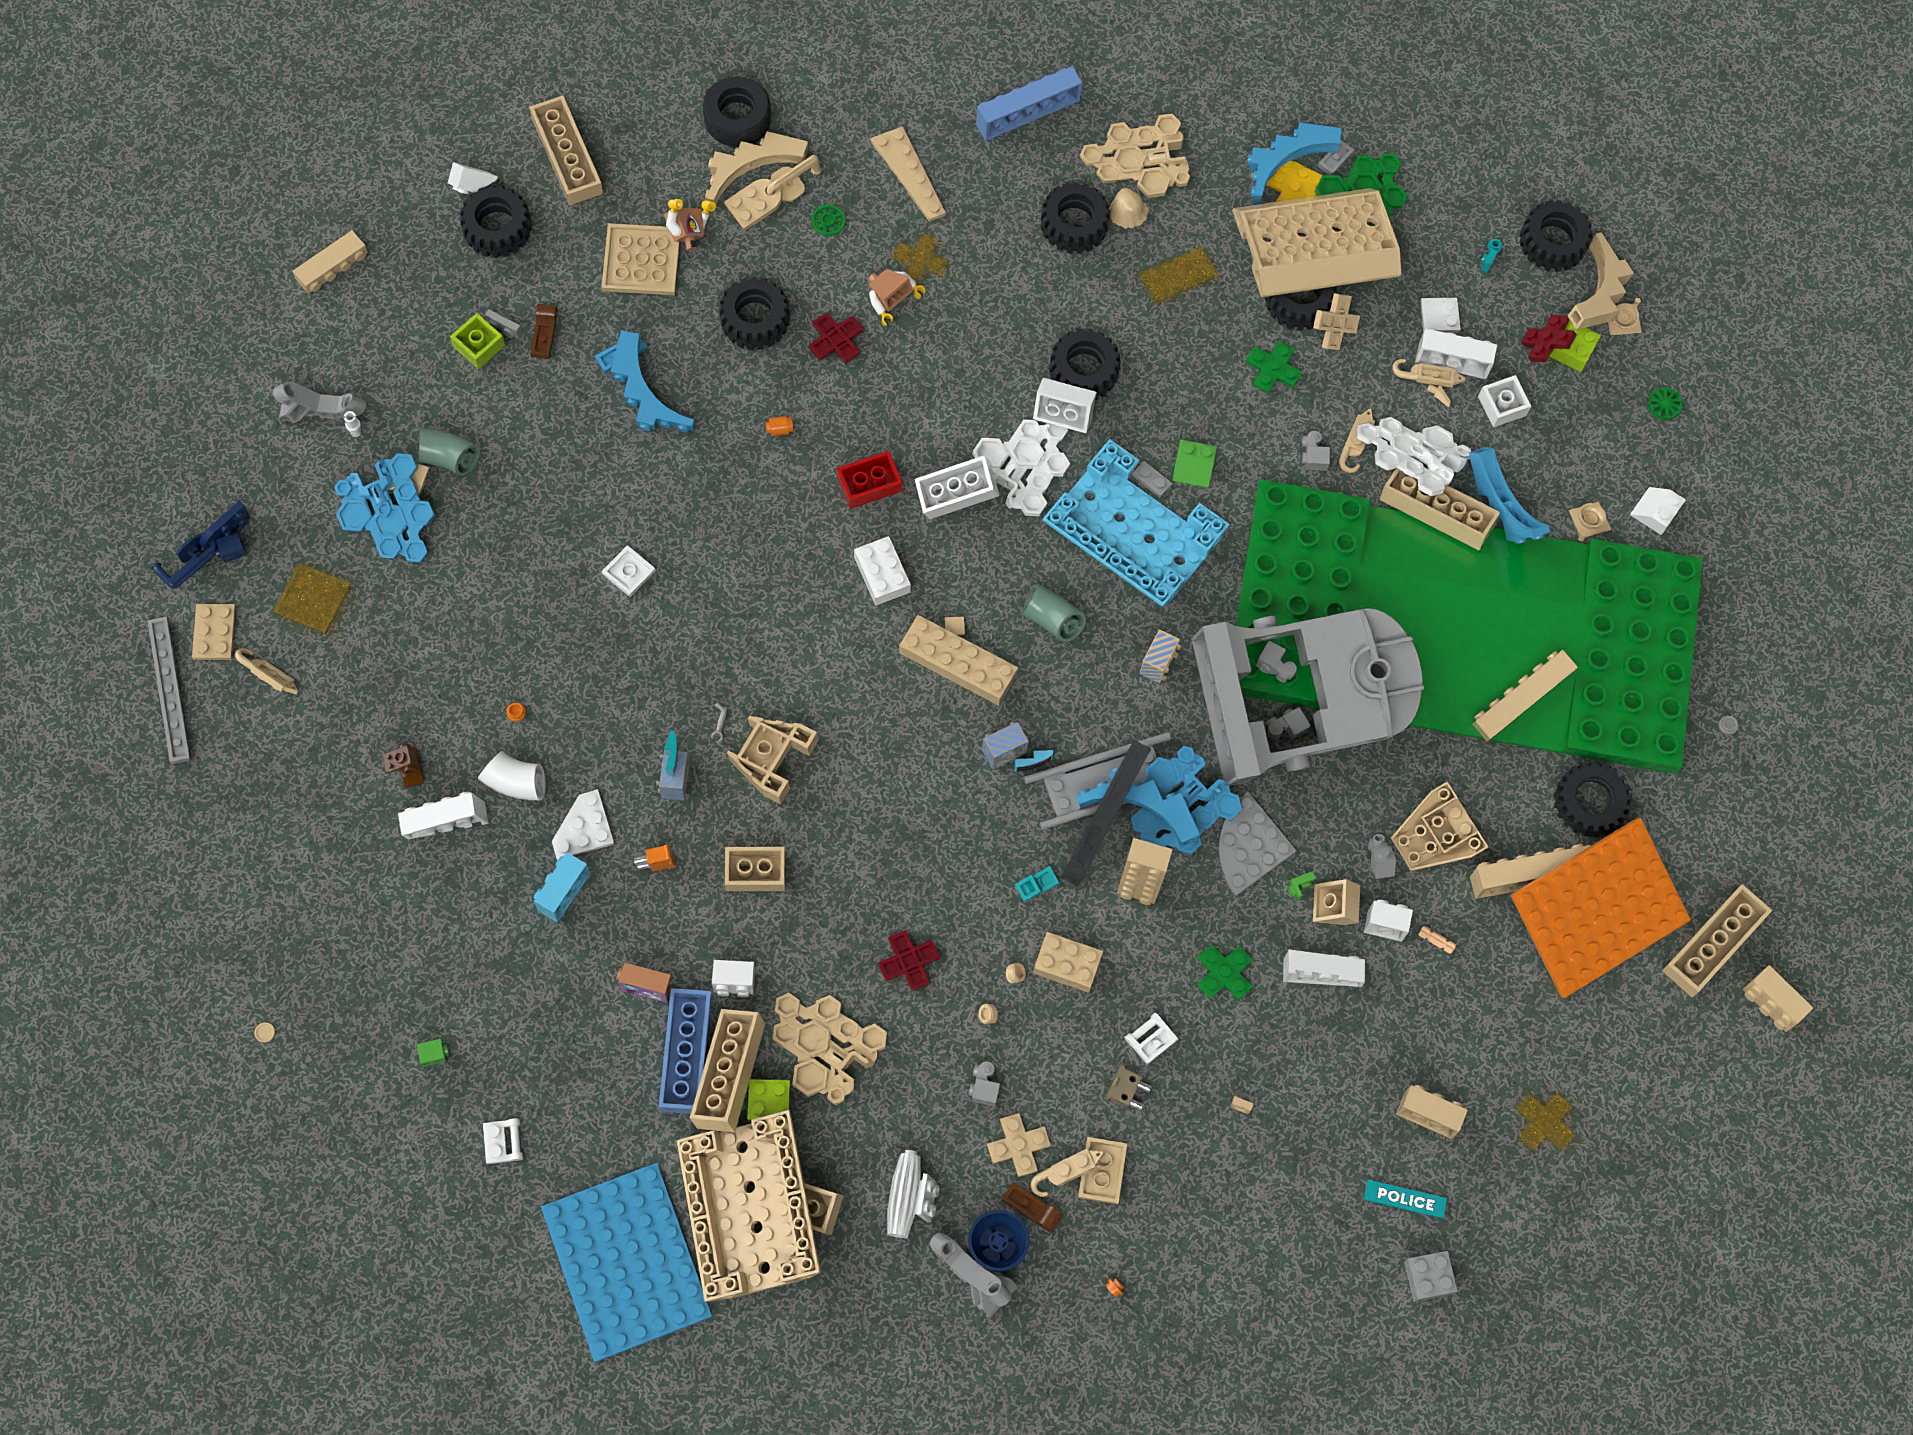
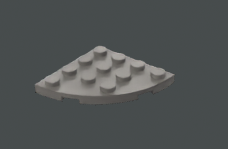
M1249 792L1240 797L1242 810L1232 820L1225 819L1219 838V862L1224 879L1235 897L1296 853L1295 848Z

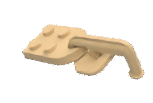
M812 155L794 168L782 167L771 175L770 180L759 179L724 201L725 206L742 229H748L777 210L781 201L792 202L804 193L805 186L798 176L810 168L811 173L819 174L821 168L818 157Z

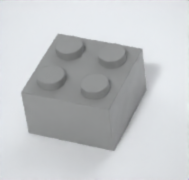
M1448 1251L1408 1258L1404 1261L1414 1302L1450 1296L1458 1292Z

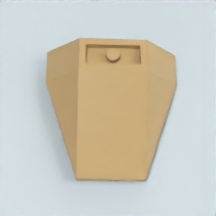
M1448 782L1432 790L1391 837L1411 871L1472 858L1489 848Z

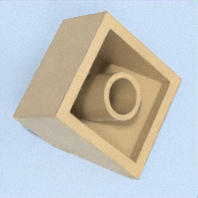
M1347 879L1315 884L1313 922L1340 925L1359 923L1360 885Z

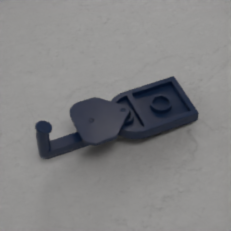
M239 500L204 533L187 540L177 550L176 555L182 563H186L190 558L192 559L172 577L162 568V563L160 562L153 564L151 569L168 587L172 589L180 587L214 556L218 546L217 539L234 534V531L239 527L243 528L248 524L250 515L245 505ZM203 547L204 550L196 556L195 554Z

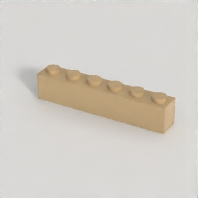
M1564 650L1559 653L1553 652L1547 657L1549 661L1545 665L1540 663L1533 669V675L1528 677L1526 674L1518 681L1520 685L1517 688H1509L1503 693L1506 697L1501 701L1497 698L1489 705L1490 710L1486 713L1482 710L1474 717L1476 721L1472 725L1486 741L1490 740L1578 668Z

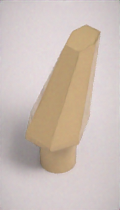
M1430 384L1427 391L1435 394L1434 397L1449 408L1451 401L1441 385L1436 387Z

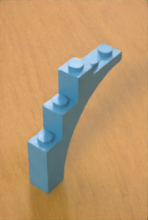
M1299 122L1298 128L1294 129L1293 137L1276 135L1275 141H1271L1270 150L1253 147L1252 154H1248L1247 165H1250L1249 172H1253L1252 181H1255V186L1251 187L1250 197H1253V204H1260L1268 181L1286 163L1312 153H1337L1342 128Z
M621 330L611 368V375L617 381H627L623 395L624 401L630 406L637 407L640 405L636 419L637 426L643 431L655 430L657 424L667 429L670 426L676 427L677 430L685 433L689 430L693 431L695 426L694 419L679 415L667 408L647 387L639 367L640 335Z
M1483 447L1469 452L1478 495L1486 496L1490 507L1500 512L1498 518L1503 522L1506 539L1518 544L1525 542L1526 538L1531 537L1533 540L1543 538L1544 534L1549 533V525L1541 523L1529 515L1512 494L1502 475L1494 448Z
M1119 767L1111 770L1112 773L1108 774L1111 782ZM1149 779L1144 780L1138 784V787H1135L1133 783L1124 802L1141 806L1155 813L1176 833L1183 846L1201 838L1181 793H1171L1163 800L1154 779L1151 781ZM1104 781L1091 791L1089 789L1081 791L1079 796L1076 797L1080 808L1101 802L1111 782Z

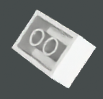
M1043 378L1037 391L1033 419L1086 433L1092 420L1096 392Z
M889 536L854 549L855 561L875 606L910 593L911 584Z

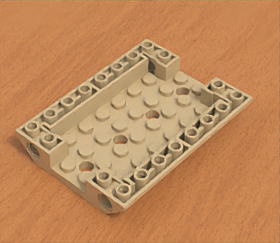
M1368 188L1238 207L1232 210L1241 238H1247L1254 259L1252 271L1261 297L1401 276L1400 248L1378 190ZM1372 222L1376 226H1369L1367 223ZM1337 227L1341 231L1337 232L1334 231L1332 228ZM1300 232H1301V233L1305 234L1306 236H1305V237H1301V236H1299L1297 233H1300ZM1263 238H1268V239H1270L1271 241H1270V242H1265V241L1263 240Z
M790 1110L751 1120L752 1124L737 1127L735 1133L713 1130L677 1140L705 1302L740 1297L806 1280L821 1273ZM746 1142L748 1148L746 1152L741 1153L739 1150L740 1144ZM754 1182L755 1189L749 1193L747 1191V1184ZM757 1222L762 1223V1230L759 1233L754 1231V1225ZM768 1262L770 1269L768 1273L764 1274L761 1267L763 1263Z

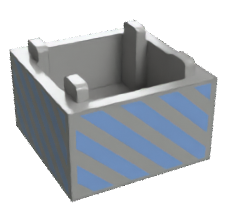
M1011 722L1010 726L991 735L986 734L985 738H983L982 751L991 768L995 769L1026 754L1029 741L1019 723Z
M664 750V755L660 754V759L663 760L660 781H656V786H659L658 793L661 794V798L685 800L690 765L688 752L678 751L677 767L673 777L666 774L665 767L669 755H666Z

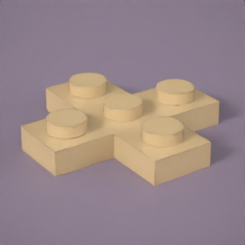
M1334 293L1330 311L1317 310L1313 328L1326 330L1322 344L1323 348L1340 350L1343 333L1356 334L1360 316L1348 313L1352 296Z
M1019 1113L1001 1118L1000 1122L1005 1139L987 1144L992 1163L995 1164L1012 1158L1018 1177L1037 1172L1032 1152L1051 1146L1045 1126L1025 1132Z

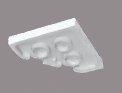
M598 789L580 794L552 840L557 861L561 856L564 857L566 852L576 856L614 844Z

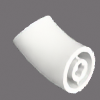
M503 751L499 752L490 761L478 777V780L493 790L517 799L542 800L545 795L546 781L541 764L516 760Z

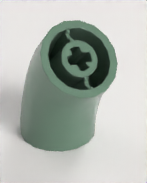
M420 428L419 464L438 466L460 476L468 474L476 466L480 457L478 445L451 433Z
M1038 583L1030 593L1021 613L1022 616L1043 627L1062 642H1069L1075 639L1081 633L1086 623V617L1083 612L1061 596Z

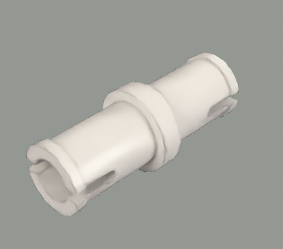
M352 411L346 412L344 414L346 429L353 437L360 436L361 424L356 418V414Z

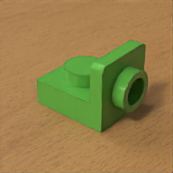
M1313 871L1290 880L1288 892L1291 897H1295L1296 901L1302 897L1299 888L1305 890L1311 887V883L1316 879Z

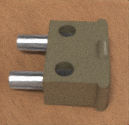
M1120 1066L1108 1089L1105 1100H1111L1126 1108L1130 1105L1138 1110H1142L1144 1104L1132 1098L1137 1087L1149 1093L1152 1086L1140 1081L1141 1076L1125 1069L1124 1066Z

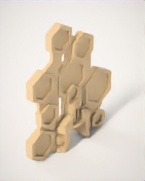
M1173 114L1159 115L1155 126L1148 125L1130 129L1125 122L1111 124L1105 145H1084L1080 154V158L1087 166L1098 168L1097 176L1103 183L1133 179L1138 181L1137 187L1147 198L1165 196L1169 186H1173L1174 183L1178 187L1187 186L1190 180V175L1188 174L1189 166L1185 156L1170 158L1169 150L1181 149L1184 140L1183 134L1179 131L1181 122ZM1159 141L1156 148L1141 150L1139 148L1144 146H1151L1153 142ZM1116 150L1114 157H1105V154H1112ZM1155 165H1158V166H1159V167H1155V168L1143 169L1144 167H1148V166H1155Z
M790 993L776 998L775 1013L780 1016L781 1023L774 1025L772 1039L798 1057L800 1064L795 1065L793 1087L807 1097L817 1093L822 1095L828 1093L827 1099L834 1105L844 1102L845 1096L852 1093L855 1086L854 1079L844 1071L853 1060H856L865 1068L872 1067L877 1059V1053L886 1047L887 1032L876 1024L861 1028L852 1019L841 1014V1003L831 995L816 1000V1004L807 1008L801 1005L800 1000ZM800 1016L804 1020L810 1019L812 1021L801 1024L796 1020V1017ZM831 1035L842 1043L850 1042L852 1046L845 1049L841 1048L830 1040ZM820 1057L831 1065V1070L814 1058Z

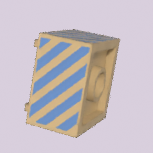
M1159 629L1142 662L1139 674L1158 683L1161 680L1166 681L1167 676H1165V673H1168V667L1173 657L1177 658L1179 655L1176 651L1181 648V645H1179L1180 639Z

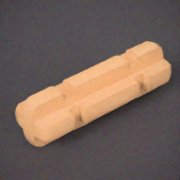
M1426 926L1421 928L1418 934L1420 937L1427 938V941L1439 948L1443 947L1444 951L1450 954L1454 951L1456 947L1454 942H1448L1447 938L1435 931L1431 932V929Z

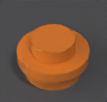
M512 703L507 707L506 714L511 721L518 722L525 717L526 710L522 704Z
M1109 1278L1105 1286L1115 1297L1122 1296L1124 1294L1122 1291L1124 1286L1118 1279L1112 1280Z

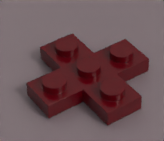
M826 312L812 322V326L821 337L809 344V349L819 361L835 352L846 365L860 355V351L851 340L863 332V327L853 316L837 325Z
M1551 315L1544 329L1529 328L1521 343L1525 347H1533L1528 356L1531 362L1546 363L1554 348L1570 349L1577 334L1574 330H1564L1569 322L1566 315Z
M906 930L888 937L895 956L878 962V967L885 982L904 975L911 992L930 985L923 966L940 959L933 941L930 940L913 947Z

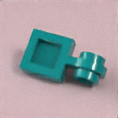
M1498 239L1489 241L1487 245L1489 254L1485 253L1480 262L1483 264L1481 270L1486 273L1489 271L1497 253L1502 249V243Z

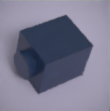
M238 532L216 540L218 545L216 547V554L218 558L222 557L225 563L246 556Z

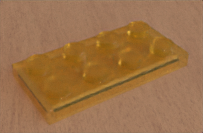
M1202 246L1138 273V277L1154 305L1216 279L1219 276Z

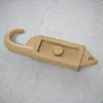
M1405 359L1396 360L1392 366L1394 374L1398 377L1416 380V382L1452 388L1453 385L1465 382L1466 379L1457 373L1455 368L1424 363L1415 364L1410 372L1401 371L1398 365L1405 363Z
M1368 409L1361 415L1358 414L1339 458L1340 468L1347 473L1356 472L1360 467L1357 464L1354 468H1349L1346 465V460L1348 456H1360L1366 443L1357 439V427L1366 423L1374 425L1375 421L1373 420L1371 409Z
M238 649L235 652L236 659L249 668L250 672L259 679L264 680L280 692L286 691L297 695L298 689L293 683L294 679L266 660H249L242 655L254 654L248 649Z
M1087 1148L1052 1165L1033 1177L1031 1181L1032 1192L1038 1197L1047 1196L1048 1192H1040L1037 1189L1040 1181L1048 1178L1056 1186L1064 1185L1096 1169V1165L1105 1153L1103 1151H1089Z

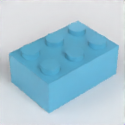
M566 852L564 857L561 856L558 859L556 869L553 873L550 872L545 879L546 884L542 889L539 888L534 895V903L537 910L557 923L590 875L587 864Z

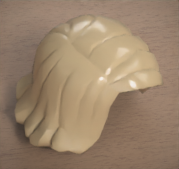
M1128 188L1121 189L1109 207L1111 221L1126 229L1128 227L1132 229L1135 226H1141L1146 221V216L1149 212V208L1142 201L1140 195Z

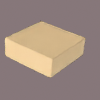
M945 617V629L959 637L965 636L964 617Z
M1235 1096L1230 1106L1233 1109L1249 1114L1253 1103Z

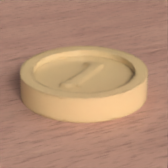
M264 1022L256 1027L254 1034L258 1041L265 1043L273 1039L275 1029L270 1023Z

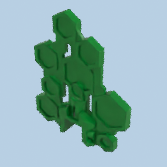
M1383 153L1381 158L1373 160L1370 155H1358L1347 178L1342 180L1339 175H1322L1314 191L1317 196L1368 188L1378 190L1388 218H1390L1393 209L1402 208L1408 196L1402 187L1396 185L1392 180L1393 175H1396L1401 165V161L1395 153ZM1379 173L1383 175L1381 179L1382 185L1377 179ZM1372 222L1367 223L1369 226H1376Z

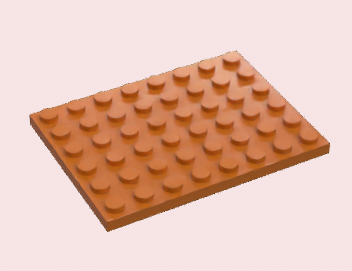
M1636 818L1510 895L1562 998H1566L1691 920L1641 818Z

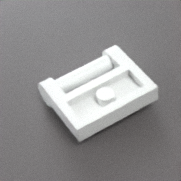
M1156 1013L1150 1016L1151 1019L1136 1031L1124 1037L1147 1065L1178 1041L1175 1034ZM1157 1025L1159 1027L1156 1032L1141 1044L1136 1041L1153 1026Z
M515 1118L483 1123L486 1164L523 1160V1153L520 1152L518 1129L520 1119ZM510 1127L512 1154L507 1155L505 1128Z

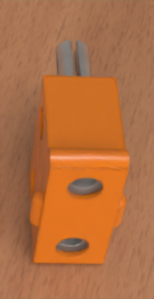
M669 845L645 850V856L634 858V863L638 866V870L651 868L652 871L676 867L674 854Z

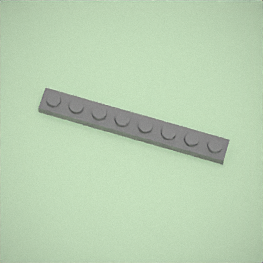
M167 616L147 620L169 760L171 764L190 761V750L169 620Z

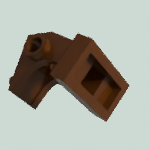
M403 744L398 749L383 754L386 773L401 770L405 788L424 784L416 746L411 747L409 744Z

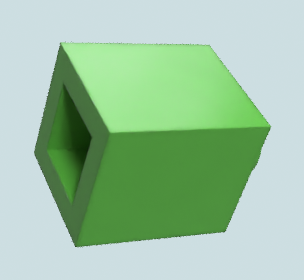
M441 1039L417 1044L422 1067L447 1062L446 1056H449L448 1046L443 1044Z

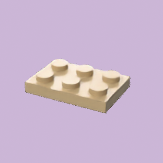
M196 604L193 660H232L235 604Z
M1087 1137L1085 1149L1088 1148L1089 1151H1103L1105 1154L1096 1165V1169L1081 1176L1078 1198L1118 1205L1127 1144Z

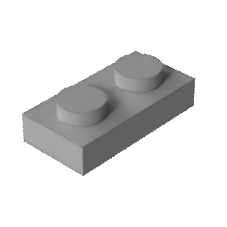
M1340 140L1337 153L1328 152L1318 163V167L1328 175H1334L1351 157L1354 149Z
M488 309L485 318L494 329L502 330L510 338L513 336L516 338L520 337L522 334L520 325Z
M1145 461L1132 473L1135 479L1159 498L1172 486L1168 479Z

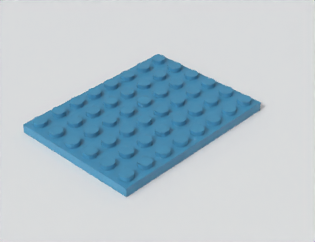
M657 1163L541 1206L594 1363L712 1317L708 1304L704 1300L700 1281Z

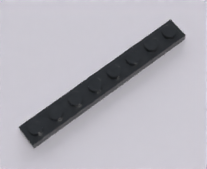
M1133 740L1061 876L1062 879L1079 887L1151 748Z

